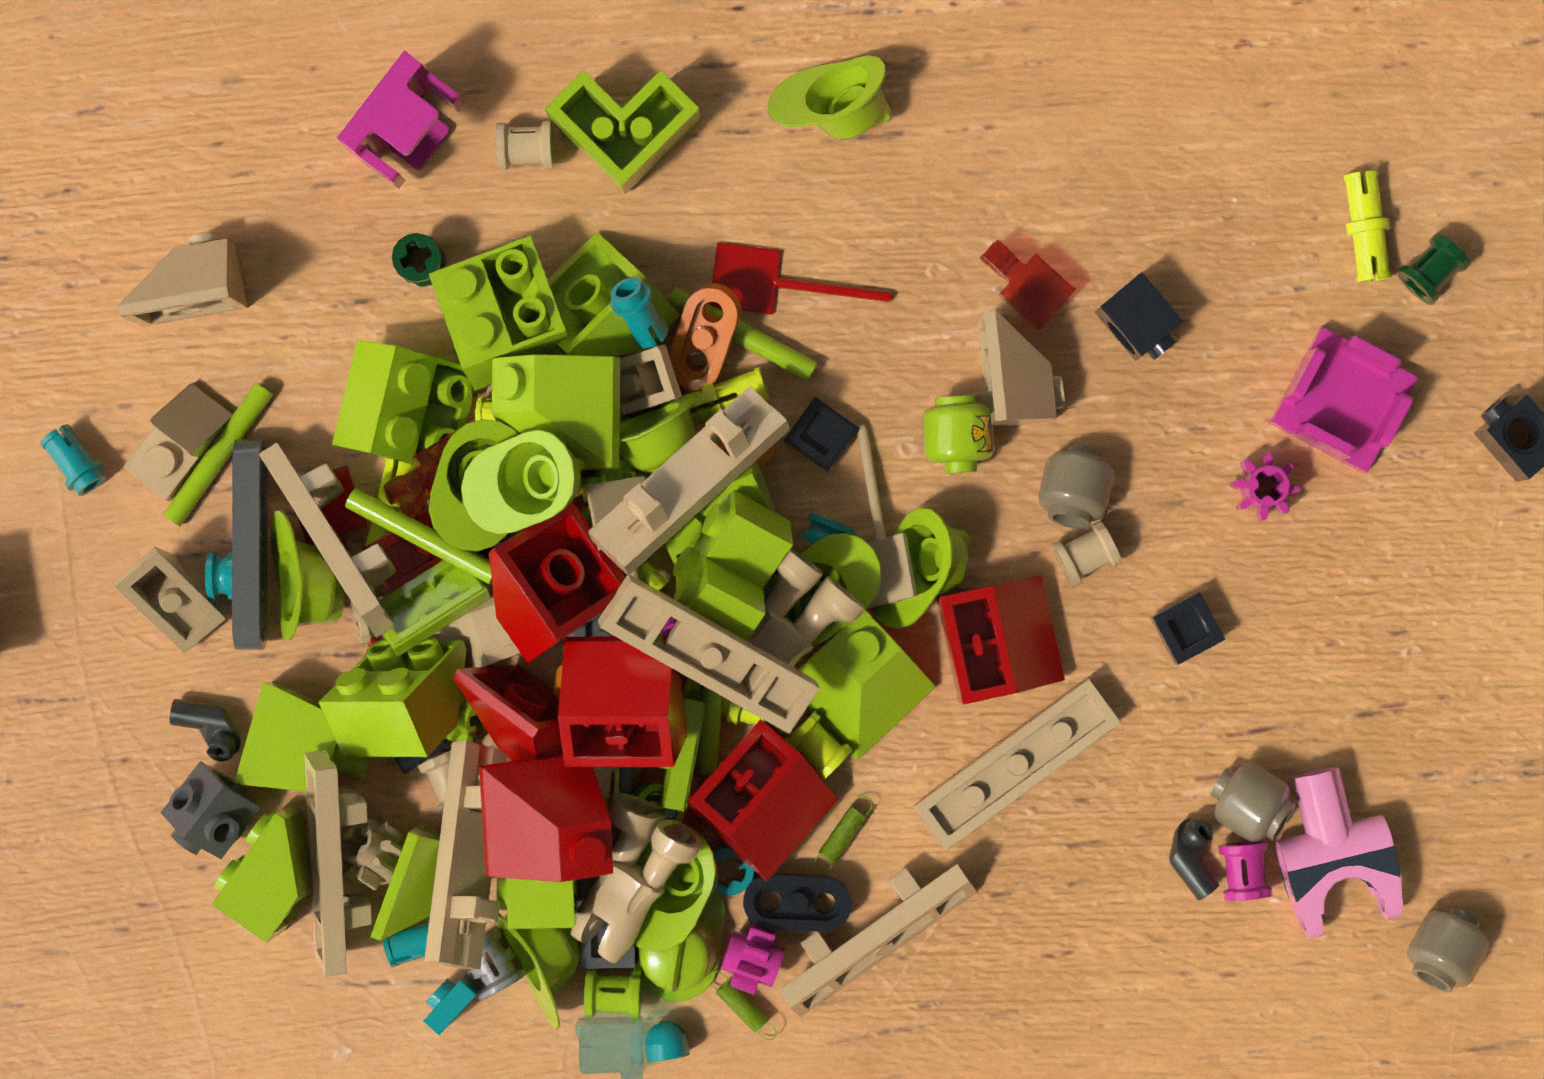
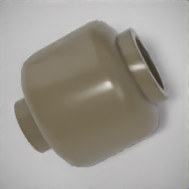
M1074 444L1069 446L1068 451L1056 452L1047 459L1038 495L1041 507L1048 512V518L1052 522L1064 527L1083 529L1089 527L1090 522L1097 521L1105 516L1114 482V470L1106 461L1100 459L1101 453L1097 449L1087 445Z
M1254 762L1245 763L1236 772L1226 768L1210 793L1211 796L1218 800L1214 811L1217 822L1251 843H1258L1265 837L1273 841L1288 821L1296 805L1289 800L1291 796L1290 785Z
M1452 907L1449 912H1429L1420 924L1407 949V956L1414 966L1412 969L1413 975L1428 986L1443 992H1451L1453 987H1467L1473 981L1489 950L1487 937L1478 929L1481 924L1479 919L1471 913L1456 907Z

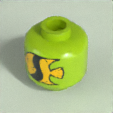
M978 395L935 398V407L927 409L922 416L926 458L933 463H944L945 474L978 472L977 461L992 457L995 451L993 425H991L990 415L992 413L991 409L987 405L978 403Z

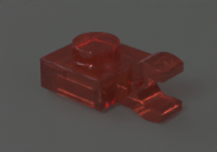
M999 240L993 242L979 258L993 272L1008 282L997 295L1037 331L1045 325L1076 290L1037 253L1024 264Z
M452 434L412 456L416 468L404 475L390 479L383 486L387 501L391 505L399 502L403 514L413 518L426 508L427 499L430 501V493L442 452Z

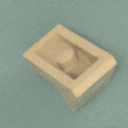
M665 344L620 359V417L682 397Z
M190 383L148 421L154 428L123 468L163 499L170 501L196 468L233 414L196 385Z
M157 547L150 550L113 581L115 588L183 653L190 650L226 619L221 608L212 600H209L207 595L187 576L179 559L174 554Z

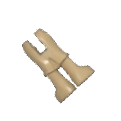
M791 548L777 567L778 578L764 600L766 614L747 641L793 667L804 654L813 649L811 643L827 626L834 621L853 623L862 615L866 608L840 584L827 576L817 588L814 596L800 616L792 623L785 616L798 600L817 583L823 572Z
M626 793L614 794L608 805L611 822L620 829L618 839L612 850L614 874L597 877L578 908L575 928H571V936L581 943H586L599 932L605 921L609 923L599 945L598 953L605 960L616 964L632 947L650 907L664 894V884L676 867L681 863H691L703 846L699 836L686 824L677 820L664 821L667 813L662 808ZM651 840L652 851L644 868H642L636 862Z

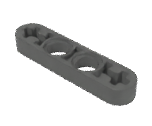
M236 439L233 446L232 635L236 650H264L267 642L268 468L259 456V453L267 449L264 439Z

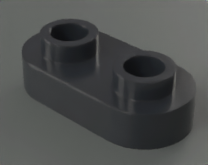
M774 873L767 882L759 875L748 885L743 896V907L748 919L760 928L772 930L833 931L846 922L852 907L847 887L837 878L826 875ZM772 890L779 894L781 902L777 908L767 910L761 906L759 899L765 891ZM820 893H829L835 900L833 908L828 912H820L814 907V899Z

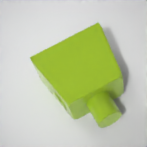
M273 681L263 682L234 783L306 792L305 752L326 750L330 760L337 767V773L364 780L372 757L343 756L319 702L280 683Z

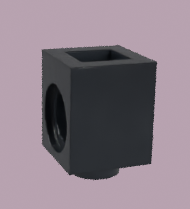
M1142 272L1095 311V314L1135 361L1146 353L1153 360L1158 358L1179 340L1172 331L1184 322Z
M1528 394L1513 398L1511 401L1504 395L1481 414L1480 417L1486 423L1475 431L1474 434L1516 482L1529 480L1544 467V413ZM1513 420L1522 422L1529 433L1528 442L1522 449L1514 447L1507 437L1508 426Z

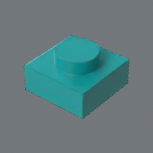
M466 974L456 985L447 978L426 1001L433 1010L423 1022L440 1035L477 995L481 987Z

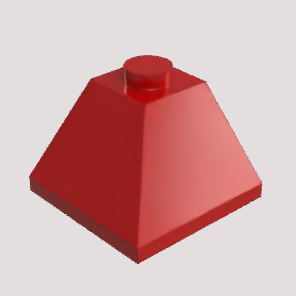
M519 664L457 669L453 677L454 681L503 754L512 761L563 754L558 722L559 699L554 695V690Z
M563 754L479 766L485 874L488 877L566 882L614 874L611 819L593 767H565Z

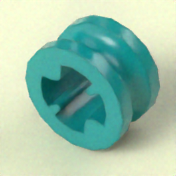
M809 513L807 519L810 521L811 527L807 532H802L800 539L814 544L828 535L844 533L853 535L855 530L828 518Z
M229 551L227 556L223 558L219 557L217 552H208L205 587L209 600H217L221 594H226L232 600V551Z
M725 845L713 851L716 861L727 862L731 855L737 856ZM744 861L741 862L739 869H746L744 877L741 880L732 878L729 884L718 880L715 891L728 896L741 893L752 882L754 870Z

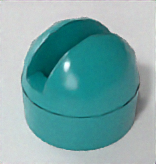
M662 1021L653 1025L647 1032L645 1037L647 1062L665 1061L690 1055L688 1040L684 1030L676 1023Z

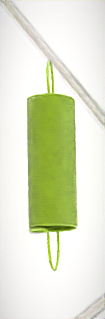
M854 802L849 806L818 852L831 864L832 862L836 863L867 818L865 817L867 814L863 815L852 807ZM818 855V856L815 858V860H814L813 867H814V870H815V871H816L815 866H814V865H815V861H816V859H817L820 855Z
M726 977L727 980L717 989L716 994L754 1033L758 1032L766 1023L770 1024L768 1023L770 1018L742 990L731 987L732 979Z

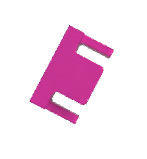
M404 50L341 131L337 139L354 157L400 189L406 180L378 157L382 150H391L415 170H421L450 133L448 126L438 119V111L423 100V97L428 91H431L457 112L461 110L465 103L458 93L424 68L422 63Z
M1321 327L1315 334L1269 424L1363 474L1368 473L1380 449L1391 444L1414 400V398L1408 395L1418 377L1399 368L1402 362L1400 359L1356 336L1345 339Z

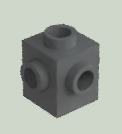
M200 761L184 783L173 792L170 801L160 813L175 829L171 837L184 849L195 855L203 849L222 859L234 842L241 837L245 828L261 807L240 784L234 783L235 780Z

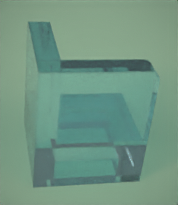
M630 1016L578 1018L575 1027L576 1036L579 1038V1069L582 1073L620 1072L621 1079L643 1078L645 1071L643 1016H640V1019H631Z

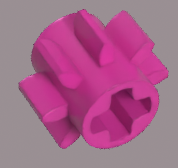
M1272 453L1263 454L1261 467L1256 468L1247 459L1241 461L1240 465L1246 473L1242 480L1229 482V486L1233 489H1240L1243 497L1236 506L1237 510H1242L1249 506L1257 508L1256 517L1258 521L1267 519L1270 506H1273L1281 514L1290 512L1288 505L1283 500L1288 494L1300 492L1301 489L1296 485L1289 484L1287 474L1294 467L1292 463L1280 468L1272 466ZM1256 476L1261 479L1271 476L1274 479L1275 483L1270 488L1274 496L1273 498L1270 496L1258 498L1254 491L1259 487Z
M751 923L747 935L734 930L721 966V970L733 973L731 987L755 995L758 983L769 987L773 986L785 952V948L773 944L776 935L775 931L760 928Z

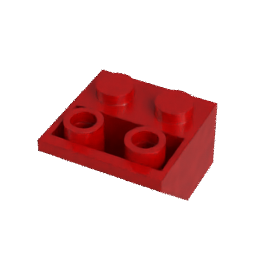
M1042 575L936 597L960 704L965 705L1011 695L1065 680Z
M615 636L567 637L564 641L558 710L564 766L674 767L687 738L680 672Z
M760 719L688 800L685 810L767 882L833 807L838 798L806 759Z

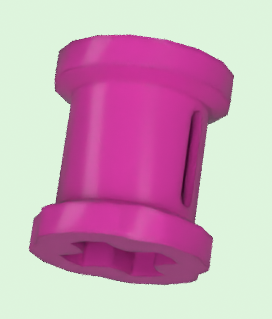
M1261 840L1258 843L1240 841L1218 845L1219 854L1225 856L1228 889L1223 891L1224 900L1244 901L1273 896L1272 887L1266 885L1263 852L1268 850L1267 841ZM1243 859L1247 863L1248 882L1244 878Z

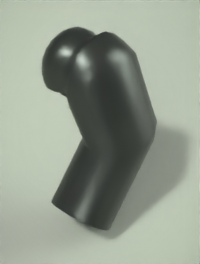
M181 699L173 700L169 718L170 725L199 729L209 747L206 753L215 761L225 762L234 756L241 745L240 732L223 707Z
M1202 818L1186 819L1179 824L1174 831L1169 856L1171 866L1198 901L1210 895L1219 886V883L1202 862L1207 841H1211L1213 837L1211 825Z

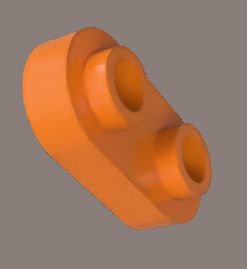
M718 283L702 285L694 291L685 304L669 352V358L677 383L686 389L701 390L703 384L710 382L713 384L724 368L741 317L740 301L737 295L725 285ZM717 302L723 309V316H711L706 308L707 303ZM692 351L702 352L707 359V364L705 366L694 364L690 358V353Z

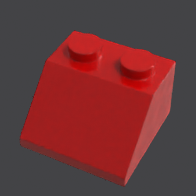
M573 501L554 517L527 527L489 552L496 618L527 663L600 616L614 598L625 579L618 566L602 550H598L597 545L591 540L588 533L591 527Z

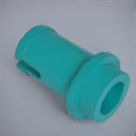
M627 278L613 287L610 306L614 314L624 318L639 347H654L657 344L648 328H653L658 339L662 342L668 335V327L662 321L651 301L653 293L650 286L637 278Z
M62 425L59 428L62 432L61 434H59L57 429L51 431L42 439L40 445L47 451L66 477L65 487L70 491L75 490L79 496H83L96 489L106 479L102 472L104 464L100 460L94 461L73 433L70 425Z
M430 916L428 917V923L403 929L383 939L385 954L392 968L425 957Z

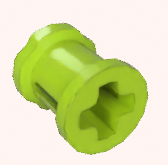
M587 969L584 988L585 1017H594L596 1012L629 1013L631 1019H640L642 971L633 970L632 974L627 976L598 974L596 969Z

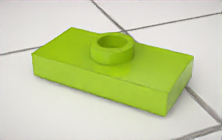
M442 560L379 600L395 625L383 633V636L397 657H399L491 597L480 579Z
M685 698L683 702L687 738L675 766L659 767L665 770L658 807L683 811L687 807L706 706L703 705L704 702Z

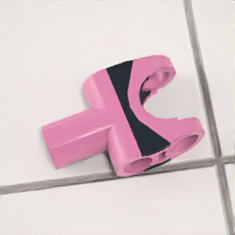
M1339 767L1318 769L1292 777L1306 834L1277 840L1276 853L1285 890L1306 937L1312 939L1324 935L1321 914H1325L1324 901L1327 893L1335 883L1346 878H1359L1367 885L1371 895L1376 896L1379 909L1385 920L1402 916L1403 898L1400 867L1391 832L1385 818L1379 815L1353 822Z

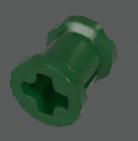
M412 233L405 235L398 240L393 248L392 262L395 270L405 281L416 284L419 287L432 286L429 273L443 269L447 264L442 249L432 238L425 234ZM418 248L426 255L432 254L431 257L425 260L427 269L421 273L413 266L407 267V264L414 260L412 251Z
M1440 233L1434 234L1429 239L1430 246L1411 266L1403 265L1397 272L1404 286L1418 299L1429 305H1433L1438 300L1439 295L1437 292L1458 271L1463 272L1471 265L1466 254L1452 240Z

